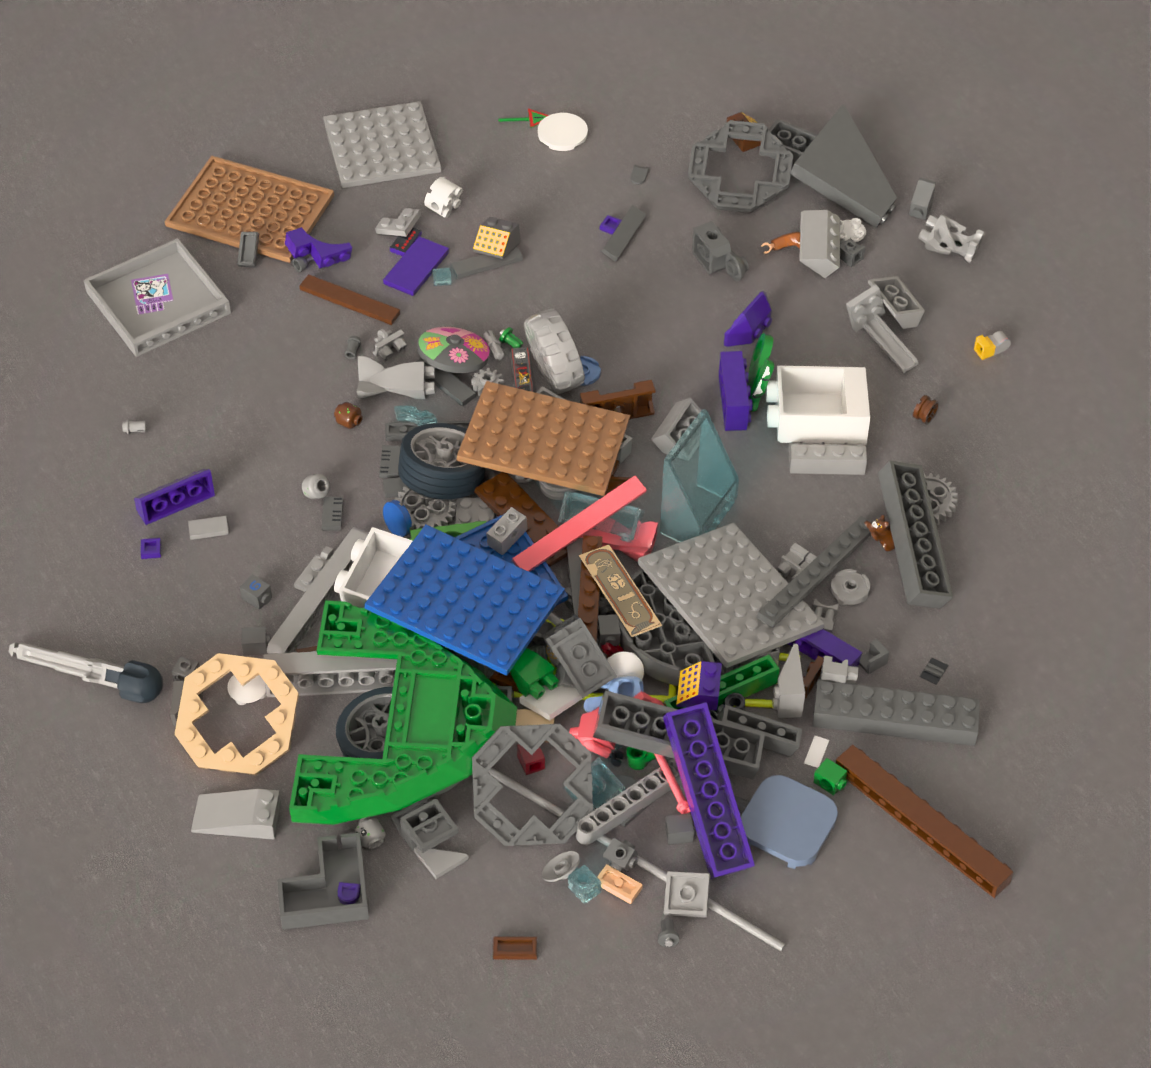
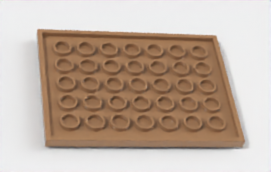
M211 156L165 220V226L237 248L240 245L241 232H258V254L291 263L294 257L285 245L286 232L302 227L307 234H310L335 195L334 190Z
M486 381L458 451L457 461L605 496L630 415Z

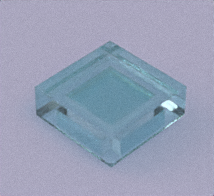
M450 268L432 269L434 286L451 285Z

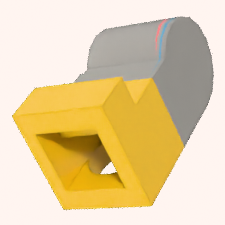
M997 331L993 335L986 337L980 335L976 337L974 350L984 360L1006 351L1010 347L1011 341L1003 331Z

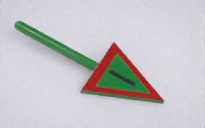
M528 109L529 117L499 118L498 121H530V127L533 128L549 115Z

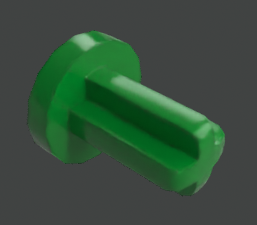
M511 327L500 332L499 341L501 343L506 342L513 348L522 347L523 341L512 334L513 329Z

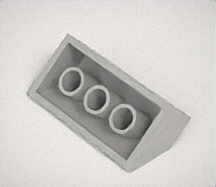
M803 210L801 212L800 262L824 278L840 268V218L829 210Z
M789 443L790 473L865 475L867 455L864 444Z

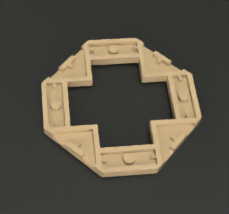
M218 653L185 677L175 736L199 768L257 775L290 751L299 693L275 660ZM230 671H232L242 686L260 675L281 703L279 707L265 716L276 734L245 757L240 754L232 742L217 753H214L193 724L209 712L198 695Z

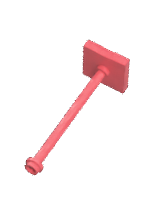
M642 691L633 697L664 706L662 701ZM654 754L678 802L676 807L678 812L681 814L689 813L688 801L685 799L665 756Z

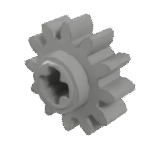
M487 368L486 371L480 369V374L474 373V378L471 379L473 391H478V396H481L486 381L504 385L502 374L497 375V370L491 372L490 368Z

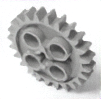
M932 473L928 477L924 474L935 523L939 525L940 519L946 522V516L951 518L952 512L956 511L958 493H956V487H952V482L946 483V477L940 480L939 474L936 477H933Z
M403 487V492H398V498H395V500L400 502L401 506L404 505L410 514L412 520L410 530L423 528L425 524L431 527L447 526L448 522L453 521L452 516L456 515L455 499L440 500L429 498L407 487Z

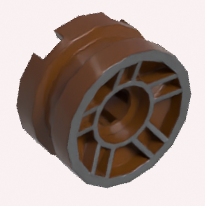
M924 395L920 399L921 402L917 403L913 411V417L918 420L921 419L923 423L928 424L937 413L939 402L934 399L931 400L929 396Z

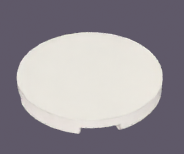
M570 113L551 114L545 117L538 126L539 140L548 145L550 149L558 151L573 150L574 147L584 143L588 135L585 121Z

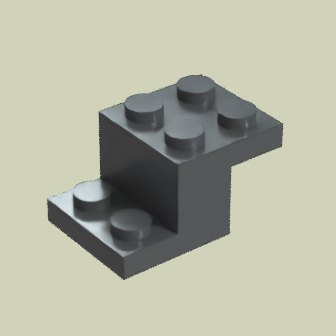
M424 798L390 816L391 822L412 851L415 847H418L424 853L459 833L458 827L437 799L429 801L427 798Z

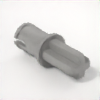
M489 330L490 336L485 332L483 338L494 358L500 361L505 356L501 348V342L496 339L494 332Z

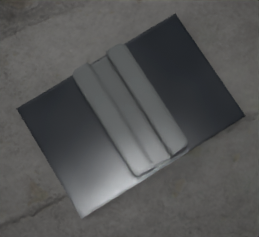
M931 658L920 677L937 685L949 665Z

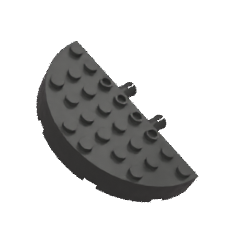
M640 569L631 579L662 626L631 637L618 617L620 646L625 652H632L637 655L643 664L646 674L662 682L679 686L681 670L701 661L714 662L710 648L644 570Z

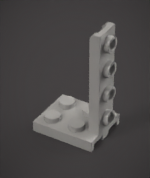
M877 285L872 286L846 303L852 329L857 332L864 328L903 374L918 365L916 357L880 318L885 314L880 288Z

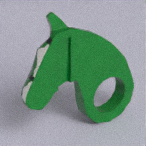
M765 333L759 337L749 367L747 386L750 385V397L748 398L752 399L751 412L757 410L774 369V362L769 360L773 347V336Z

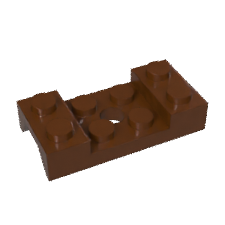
M652 380L634 383V389L600 395L598 390L580 393V403L630 415V419L654 415L652 393H656Z

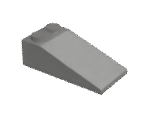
M251 789L199 795L191 833L275 839L281 809L279 790Z

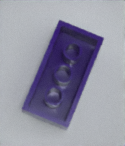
M742 351L720 352L718 378L725 431L747 430L748 423H751V412L749 410H752V399L748 398L750 397V385L747 386L746 384L749 380L748 372H745L747 361L746 358H743Z

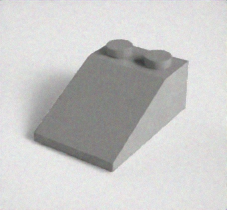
M798 644L793 645L779 675L778 684L774 686L772 705L773 710H777L778 718L802 717L805 689Z

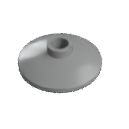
M567 851L554 857L546 864L542 871L544 880L554 882L570 877L580 863L579 854L575 851Z

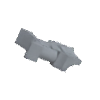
M815 599L813 604L814 613L824 623L823 629L832 632L834 625L833 616L837 615L839 604L825 606Z

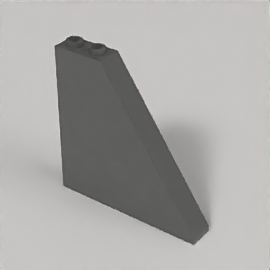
M842 104L795 162L790 174L877 228L880 223L884 224L888 218L887 213L891 214L895 209L896 205L894 202L897 196L847 108Z

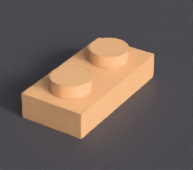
M607 864L595 879L596 885L629 904H632L643 887V884Z

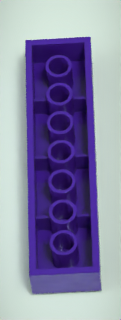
M707 702L666 713L663 716V720L708 873L710 874V880L754 867V860Z

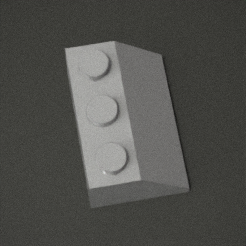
M898 276L870 279L868 281L871 287L877 285L880 288L883 304L903 329L918 326L925 310Z
M688 398L675 403L651 440L661 452L687 462L713 424L692 398Z

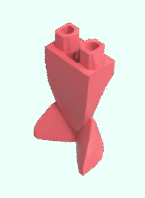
M608 518L584 535L602 536V547L610 545L612 549L620 550L638 562L640 557L651 554L657 537L658 523L653 521L644 522L628 530L621 524Z

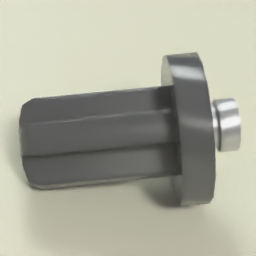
M669 917L661 920V933L658 935V943L663 947H673L679 943V934L674 931L673 920L669 919Z

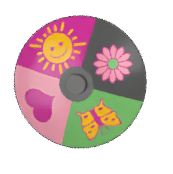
M437 327L427 330L419 337L417 346L418 354L426 363L437 369L453 373H469L480 370L487 364L490 355L489 346L484 339L473 332L456 327Z

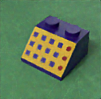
M701 661L681 670L676 707L687 708L707 702L709 710L717 711L722 663Z

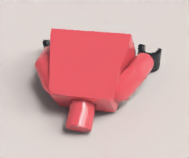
M599 707L592 712L583 714L579 727L570 728V733L576 739H579L581 744L589 751L606 759L609 757L611 758L612 765L616 767L621 766V760L624 757L623 753L618 750L614 753L611 752V750L615 749L616 743L593 737Z

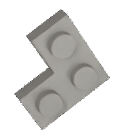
M405 208L398 219L382 218L375 228L376 233L407 237L420 218L421 212L419 209Z

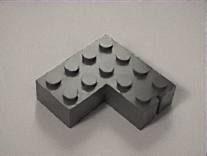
M360 832L341 834V850H338L336 835L317 837L320 874L277 879L282 930L369 919ZM339 882L361 885L360 896L355 904L343 905L340 903L337 892Z

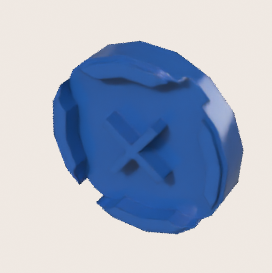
M398 500L389 501L383 507L384 521L392 534L405 537L410 534V527H412L410 514L404 505L401 506Z

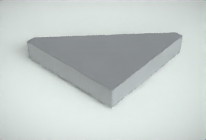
M418 847L414 848L415 854L435 879L468 860V855L465 853L429 849L422 853Z

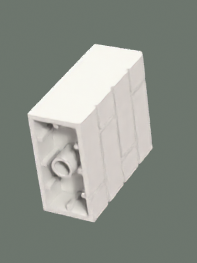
M777 366L776 380H769L766 388V402L775 403V405H768L767 427H777V441H780V443L802 442L822 444V442H825V444L847 443L867 445L870 410L865 367Z
M373 527L366 540L358 539L352 549L351 560L354 562L350 570H341L335 581L334 591L340 594L341 601L365 608L366 601L409 547L412 540Z

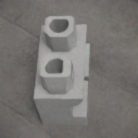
M794 543L789 553L781 557V564L778 566L777 571L783 578L788 574L791 575L792 581L817 557L797 543Z
M824 656L819 680L855 684L859 667L848 666V660L836 663L832 662V657Z

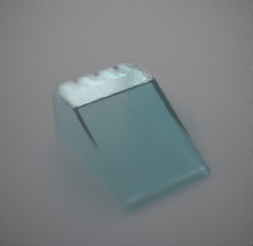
M702 409L664 459L660 533L679 543L715 530L734 505L738 495L739 477L709 413L705 409Z

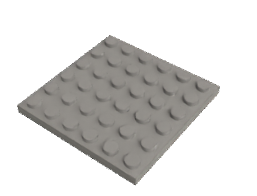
M421 101L323 116L341 188L441 172V165Z

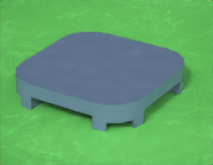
M774 775L766 778L760 784L744 810L741 820L749 847L754 845L788 862L787 867L795 869L796 867L808 864L811 866L814 863L832 828L834 829L838 812L833 800L826 795L789 777Z

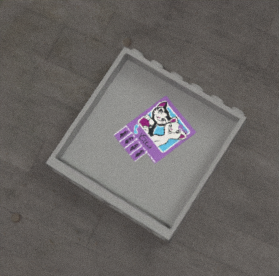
M178 238L84 280L87 294L136 357L231 314L228 299Z

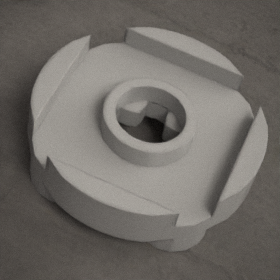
M841 570L831 581V593L840 605H855L865 602L868 598L870 591L869 579L863 573L862 575L858 574L857 570ZM847 585H851V587H855V588H853V589H848V588H847Z

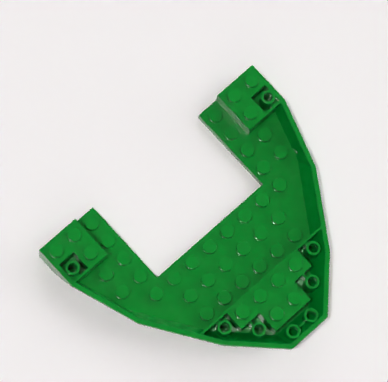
M325 600L317 655L397 659L383 758L370 759L299 754L289 807L292 822L335 825L398 811L472 775V756L500 726L516 725L517 706L480 670L442 645L363 607L360 608L345 601Z

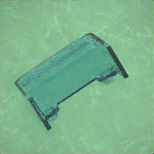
M565 491L558 522H567L601 498ZM627 505L593 529L621 536L620 540L632 543V540L637 539L645 509Z

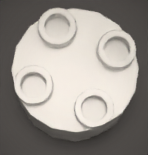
M439 177L430 187L432 190L431 194L427 193L425 206L442 217L448 218L451 210L459 207L461 203L459 197L463 189L446 178Z

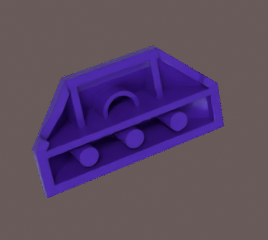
M761 291L725 332L724 346L752 344L756 338L758 339L761 336L762 331L770 326L772 310L766 292Z

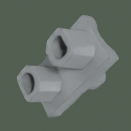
M383 329L378 330V337L375 338L377 344H375L373 354L375 356L380 355L384 360H387L393 355L391 347L394 346L398 352L404 350L407 345L403 339L404 332L400 329L392 334L390 330L387 332Z

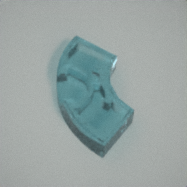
M414 406L394 407L397 421H410L418 426L437 423V418L427 410L423 412L417 410V407Z

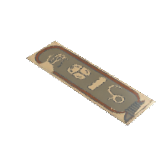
M610 545L579 555L631 637L662 626Z

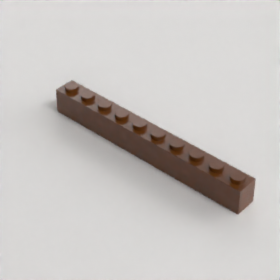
M852 744L836 759V764L847 770L846 780L993 898L1011 883L1014 872L1007 864L1000 862L992 852L985 850L974 838L966 835L958 825L947 820L941 812L932 808L925 799L918 797L910 787L903 785L893 774H889L878 762L870 759L863 750L858 749Z

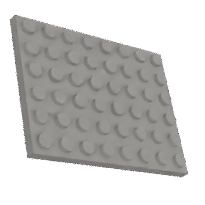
M735 523L638 559V565L726 668L820 631L824 627L822 620L804 600L795 606L773 628L756 618L758 612L787 586L788 582Z

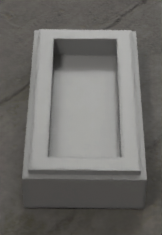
M226 516L188 521L190 540L229 534Z

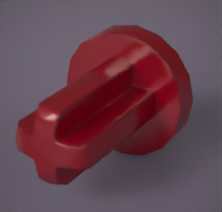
M605 643V645L601 646L606 659L615 653L625 652L618 645L613 646L610 643Z

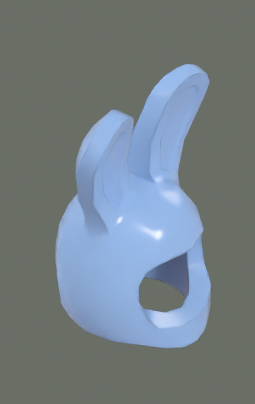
M634 676L614 678L600 687L629 697H634L641 691L644 692L642 679ZM603 696L587 698L584 702V710L588 713L598 708Z

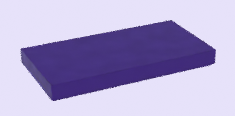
M419 236L383 279V284L414 296L447 256L449 248Z

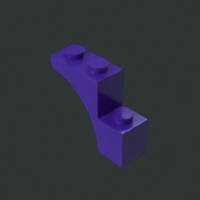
M302 227L286 232L285 245L294 259L310 254L318 267L323 268L351 258L352 246L350 243H324L311 237Z

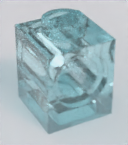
M584 864L569 874L568 888L586 904L601 893V881Z

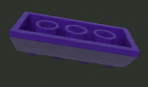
M202 469L193 472L190 475L135 497L136 510L145 525L214 497L215 492L210 469Z

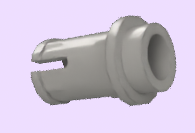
M126 419L122 423L123 432L127 434L129 432L145 433L146 421H129Z

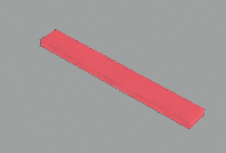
M633 476L512 558L513 563L530 572L646 493L647 489L636 476Z

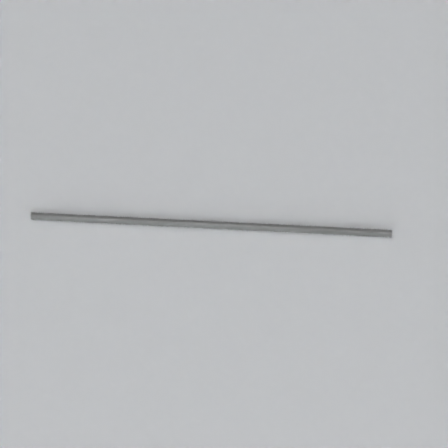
M493 767L488 771L496 780L554 815L560 817L564 812L561 808ZM603 835L597 841L608 847L612 839ZM639 855L637 856L639 857L637 865L666 882L667 872ZM709 898L708 908L779 951H783L786 946L785 943Z

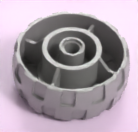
M547 309L527 318L524 322V328L528 343L531 346L532 355L538 363L541 375L545 377V381L553 393L561 394L583 384L585 375L582 362L569 330L559 313L554 309Z

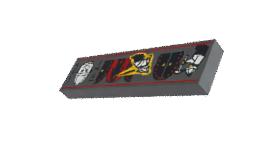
M529 347L511 348L514 387L534 392Z

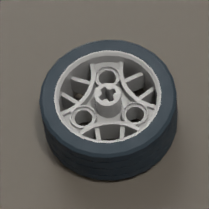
M447 423L424 424L407 432L401 442L398 464L399 476L403 483L411 490L429 498L453 500L473 494L475 488L483 484L486 468L457 461V454L467 431L466 428Z

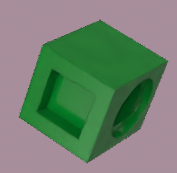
M826 758L815 771L813 783L834 796L838 790L842 791L846 786L847 770Z

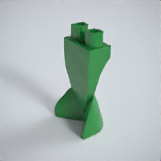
M528 648L524 650L510 671L518 690L525 697L532 695L536 700L544 695L546 690L543 688L544 685L552 691L557 688L559 680L554 675L555 668L539 654Z

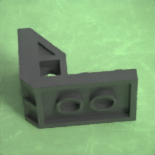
M574 614L541 635L558 662L563 666L582 698L617 677L586 625L577 615Z

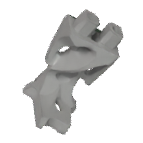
M941 214L939 218L932 215L929 216L926 226L933 229L931 232L922 229L918 239L926 243L925 248L927 250L942 254L959 253L970 263L974 259L985 233L977 230L976 234L972 236L963 235L962 232H965L966 227ZM954 227L958 231L954 233L951 232L949 228ZM945 243L947 248H943L940 244Z

